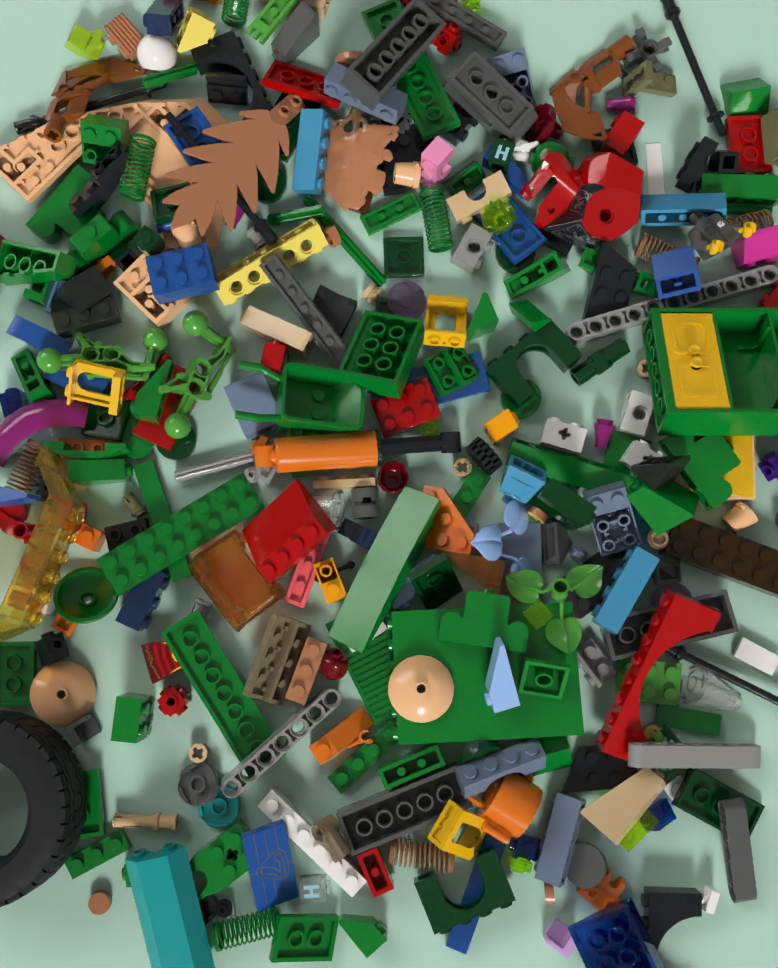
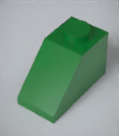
M342 914L340 916L339 925L366 958L387 941L386 932L388 930L381 920L377 921L373 916Z

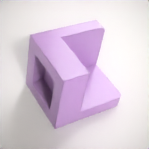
M557 918L552 920L543 934L546 943L567 958L580 940L574 930Z

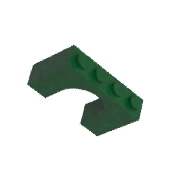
M552 320L535 333H525L518 340L519 343L514 347L513 345L508 346L503 351L501 357H495L487 364L486 375L517 410L532 399L535 390L522 377L517 367V360L523 354L531 351L542 352L563 373L579 362L582 353Z
M553 477L536 492L528 503L531 506L542 509L551 520L560 522L561 526L569 532L583 526L585 527L587 524L590 525L596 517L594 513L597 508Z
M494 845L479 850L474 854L484 879V886L480 896L471 903L457 904L449 900L443 893L436 873L433 870L414 878L415 887L434 935L437 933L441 935L446 934L452 930V927L459 924L460 926L467 925L477 916L486 917L492 913V910L499 907L501 909L507 908L516 900Z

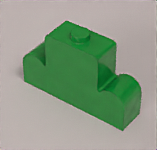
M77 164L25 225L46 243L54 244L60 240L61 231H64L71 237L97 214L101 213L105 218L106 214L101 208L98 210L94 205L79 218L72 214L69 207L71 198L79 194L87 182L94 180L93 176Z
M123 210L113 214L109 221L101 213L97 214L69 238V241L76 249L68 252L67 255L78 260L74 277L90 267L96 266V262L99 259L105 258L120 243L128 244L140 231L138 226Z
M666 436L658 444L667 456H691V460L681 471L680 475L691 490L699 496V501L706 511L712 510L726 501L732 494V486L728 481L721 480V477L741 463L733 451L732 444L725 440L723 436H703L696 442L693 441L694 436Z
M482 589V592L468 591L466 593L462 618L454 611L447 612L442 616L437 640L493 649L495 638L500 637L506 651L524 654L527 651L529 632L527 626L520 621H515L508 625L511 600L509 596L497 595L495 590Z

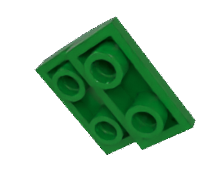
M447 347L442 352L422 361L440 397L446 396L480 377L464 348Z

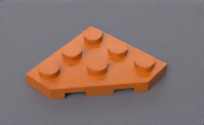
M424 485L423 493L436 497L442 502L432 519L434 525L424 541L426 544L425 548L473 556L474 546L470 542L476 533L470 528L465 517L450 498L447 490L442 487Z

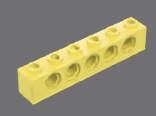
M311 218L279 237L278 241L272 246L267 244L218 273L217 278L220 290H217L216 293L224 306L235 303L239 297L252 293L261 284L270 282V279L259 265L273 253H277L287 268L290 269L291 266L304 262L313 253L321 252L328 245V242L319 224ZM304 240H308L305 246H301ZM290 250V254L284 257L285 251ZM251 271H256L254 276L248 277ZM239 281L237 286L231 287L233 282Z

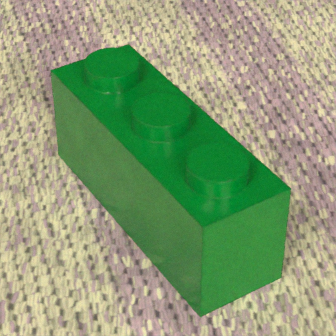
M430 743L378 765L377 770L385 790H388L446 764L438 744Z

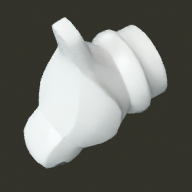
M521 138L516 143L512 160L516 164H527L530 151L534 147L539 146V141L528 142Z

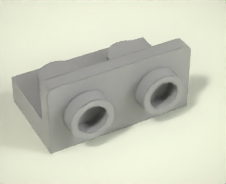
M591 637L577 647L578 669L582 668L586 673L584 678L590 686L595 685L600 688L604 681L617 672Z

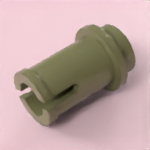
M133 492L126 494L127 498H122V501L132 512V517L140 519L147 513L145 510L146 506L138 501Z

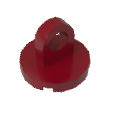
M548 103L538 105L534 109L538 119L525 133L526 139L529 142L539 141V145L545 142L548 137L559 140L564 132L562 131V126L556 122L555 108Z

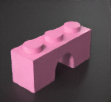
M439 136L421 153L420 182L426 188L440 186L450 175L451 166L448 162L453 157L454 148Z

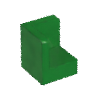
M34 283L32 290L25 288L23 296L32 303L46 307L54 283Z

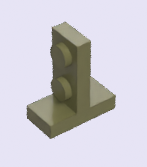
M649 60L642 62L622 79L623 96L631 95V97H634L639 92L673 97L677 94L675 75L653 71L652 61Z

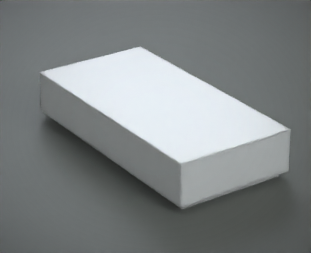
M744 637L740 638L732 654L737 659L769 676L773 675L778 665V655Z

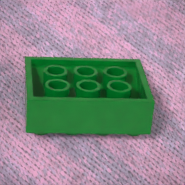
M365 310L339 367L338 375L379 395L400 399L424 341L425 330L423 320Z

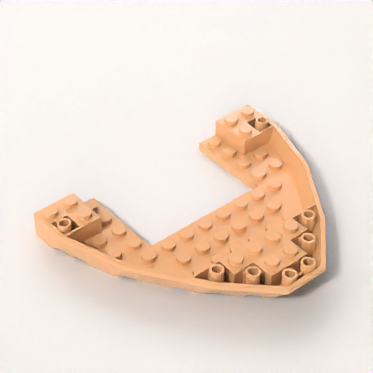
M204 98L148 99L90 111L66 126L60 142L54 143L45 138L43 134L45 124L9 144L0 146V162L6 158L12 164L5 163L3 166H0V176L31 204L82 155L80 121L88 114L129 120L130 136L134 133H141L152 137L157 142V146L154 149V157L152 158L153 162H151V174L148 175L150 177L148 179V187L145 188L147 191L145 192L144 200L153 210L150 191L187 182L165 177V174L180 168L189 167L163 128L164 125L169 123L164 116L171 112L175 118H178L198 106L212 127L230 122ZM133 137V139H144L140 137ZM138 141L143 144L152 145L144 141ZM32 157L36 159L33 164H26ZM218 202L216 203L211 224L204 236L200 235L202 243H207L213 257L219 247L224 222ZM171 230L165 231L161 235L166 244L161 253L181 249ZM143 253L113 284L146 317L163 330L191 302L193 297L160 305L153 296L145 259L148 256Z

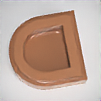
M335 225L322 229L330 247L334 248L341 244V237Z

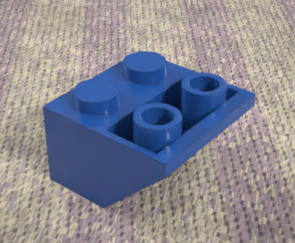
M692 245L651 255L659 299L701 290Z

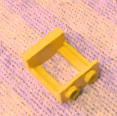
M428 294L423 345L453 348L465 347L468 297ZM436 315L455 316V331L435 329Z
M76 359L72 365L68 366L66 371V377L69 378V383L66 385L64 395L67 396V405H70L73 400L109 407L108 414L117 416L123 404L126 370ZM83 372H89L112 378L111 394H103L82 388L78 382V376Z
M449 799L427 838L440 850L471 861L486 835V832L481 830L484 819L478 816V811L476 813L468 811L455 801ZM462 823L469 824L459 842H453L452 840Z

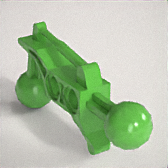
M192 310L185 314L182 321L183 329L189 335L203 336L216 346L215 350L207 358L195 357L190 359L185 373H177L173 380L171 379L165 385L158 387L160 394L173 392L182 396L176 413L169 415L164 425L166 433L175 439H182L188 435L191 430L188 415L193 402L208 401L212 398L211 393L222 376L225 366L232 354L236 352L235 348L230 345L232 337L230 335L223 337L208 326L209 323L206 315L197 310ZM227 352L228 354L205 391L213 367L225 357ZM197 365L202 368L201 374L197 371ZM178 380L181 381L180 385H175ZM190 383L195 387L194 393L189 388Z
M160 328L147 330L143 336V345L147 352L144 362L133 361L124 355L121 345L103 346L100 341L93 342L92 339L85 337L79 331L75 333V337L81 346V354H61L56 348L49 347L41 350L36 360L37 366L43 372L49 374L56 373L63 366L72 365L76 359L124 369L126 370V380L143 381L146 384L157 372L156 363L158 355L168 347L169 337ZM84 372L88 380H92L95 377L112 379L110 377Z

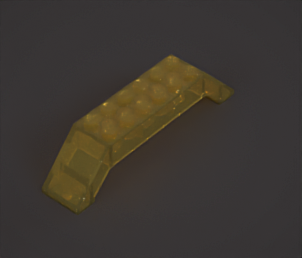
M42 445L34 465L40 468L49 495L1 604L0 642L32 630L36 625H39L43 617L41 612L44 605H47L51 599L52 593L50 591L52 586L59 580L61 565L67 561L69 546L76 540L77 527L82 524L85 518V508L74 484L69 482V474L60 455Z

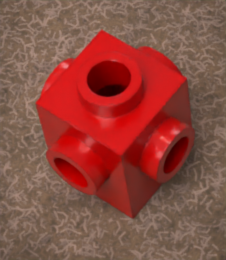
M444 21L447 24L433 45L437 47L441 54L449 55L459 51L463 44L464 34L456 24Z
M179 684L173 687L168 685L159 693L161 697L157 700L160 704L158 707L161 712L170 717L175 714L180 716L188 709L187 704L191 701L188 691ZM169 698H173L175 700L174 705L169 700Z

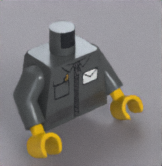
M697 210L689 217L695 226L688 232V238L691 241L692 248L698 252L703 261H706L728 249L740 237L741 233L743 237L749 238L752 233L756 232L757 224L746 222L742 227V225L726 222L717 213L705 218L700 210Z

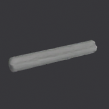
M249 451L174 471V477L177 482L253 463L254 455Z

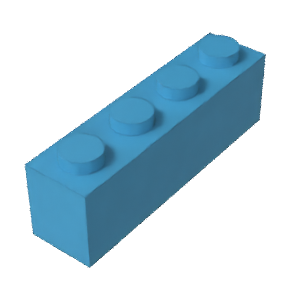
M301 109L292 190L299 195L311 194L312 196H321L322 190L325 187L324 169L327 168L326 152L330 145L328 135L329 129L332 127V119L324 109Z
M726 193L643 195L640 210L641 226H695L689 217L697 210H700L705 218L717 213L725 220L727 212Z
M638 546L632 550H627L623 557L625 563L622 568L618 567L612 576L615 579L611 587L608 585L602 593V597H604L600 605L596 604L591 613L594 616L591 621L613 635L618 634L660 560Z

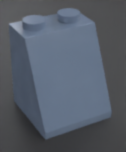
M259 372L224 386L234 413L237 410L257 414H276V400L263 373ZM238 419L247 439L251 438V440L259 439L263 433L268 431L271 433L276 432L279 427L275 422H253Z

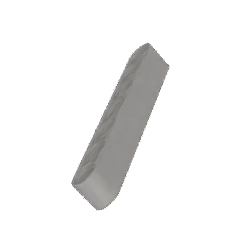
M331 687L322 689L224 776L221 781L223 794L228 798H235L338 707L341 703L340 693ZM329 692H334V701L327 703L325 700L326 695ZM312 707L319 708V714L316 717L309 716V711ZM301 721L303 728L298 732L293 731L294 723ZM280 736H286L287 738L283 746L276 745V740ZM263 751L270 752V758L266 761L259 759ZM246 766L254 768L253 773L249 776L242 774ZM229 781L237 783V787L233 791L225 789Z
M628 742L627 766L634 768L759 769L761 763V746L756 744Z

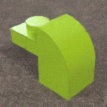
M76 24L72 28L64 47L81 57L98 60L106 43L101 39L104 32L96 28L91 33Z

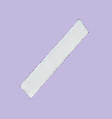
M661 143L645 144L649 194H665Z

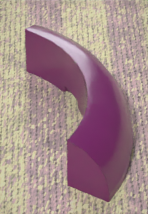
M67 397L52 400L43 399L23 406L10 414L0 425V466L5 467L6 461L15 447L36 432L57 426L84 428L89 403L73 400L70 405H67Z

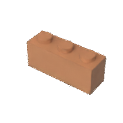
M311 636L307 637L287 690L286 699L302 705L307 703L319 672L323 655L329 643Z

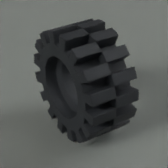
M477 437L465 448L477 466L489 476L503 464L489 444L480 437Z

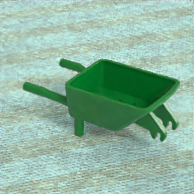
M239 361V369L261 372L278 382L276 414H257L236 410L235 419L253 422H275L279 426L277 432L281 435L286 432L287 428L315 432L359 430L363 426L365 387L338 375L339 369L288 362L285 364L281 375L260 363Z

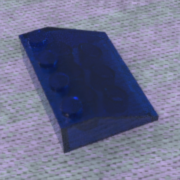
M631 897L611 904L568 926V930L586 968H665Z

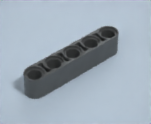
M741 797L718 801V812L730 897L734 903L756 900L757 889L745 803Z

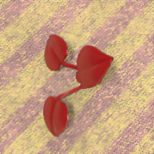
M67 500L62 502L54 510V516L58 521L43 524L25 523L28 519V510L25 505L0 507V529L17 539H24V543L35 550V552L27 553L22 558L20 564L21 573L31 588L43 585L50 578L54 570L52 555L48 552L40 553L39 548L30 541L36 536V529L60 524L61 530L65 533L72 534L78 532L82 524H85L88 507L83 501Z

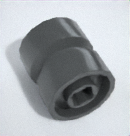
M376 487L351 490L352 502L355 503V506L352 507L353 519L380 517L379 505L376 504L378 500V489ZM367 500L368 503L363 504L362 501Z

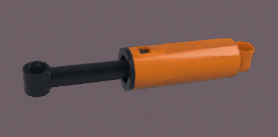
M370 429L366 431H343V433L278 437L274 438V445L253 446L256 468L276 466L277 473L337 468L351 469L367 466L377 467L382 465V456L438 451H441V453L461 452L460 431L441 432L439 435L381 439L378 429Z

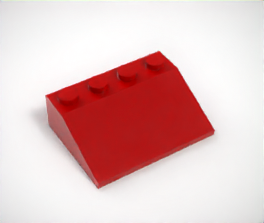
M296 479L249 523L242 532L257 568L271 584L286 575L333 533L337 527L299 479Z

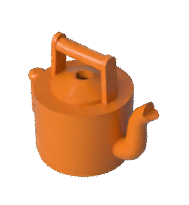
M511 773L492 782L486 791L482 793V801L475 796L466 799L479 807L478 816L484 819L481 830L502 843L508 844L511 836L515 838L520 837L532 822L540 806L543 791L533 783L532 773L529 775Z

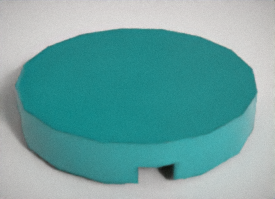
M220 783L219 792L214 800L204 806H198L200 818L213 828L229 826L240 813V796L238 795L235 798L226 797L222 792ZM226 784V786H225V789H226V790H228V791H233V790H234V788H232L231 786H229V785Z

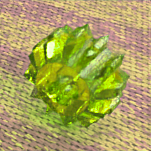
M499 198L496 203L490 201V206L484 207L485 212L481 214L482 225L491 234L495 232L497 235H500L501 231L507 233V228L513 227L512 222L517 220L514 207L511 206L509 201L505 200L502 202Z

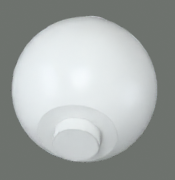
M146 35L137 46V58L141 67L146 69L148 75L174 68L177 61V51L174 43L168 37Z

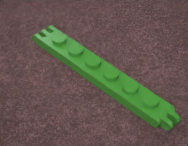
M270 0L247 28L246 33L249 36L252 35V38L255 40L259 39V43L262 45L265 44L299 0Z

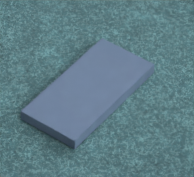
M499 523L501 533L510 528L506 523ZM528 523L526 531L521 535H517L513 530L512 533L501 538L503 542L502 553L516 557L518 560L520 557H528L532 561L535 571L542 577L541 523ZM499 557L500 595L509 596L511 599L510 605H521L523 603L518 602L510 594L505 580V576L510 574V567L514 564V561ZM539 594L538 601L534 604L543 603V594Z

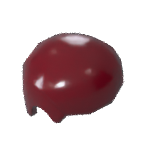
M389 461L381 467L377 479L380 488L384 492L391 495L398 494L407 486L409 476L405 465L398 461Z

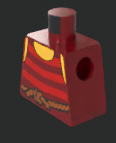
M165 641L141 645L152 684L183 670Z

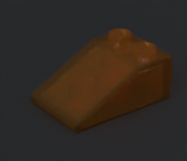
M445 550L441 551V554L444 553L449 561L479 583L485 584L484 588L498 591V587H503L507 566L506 561H489L484 557Z

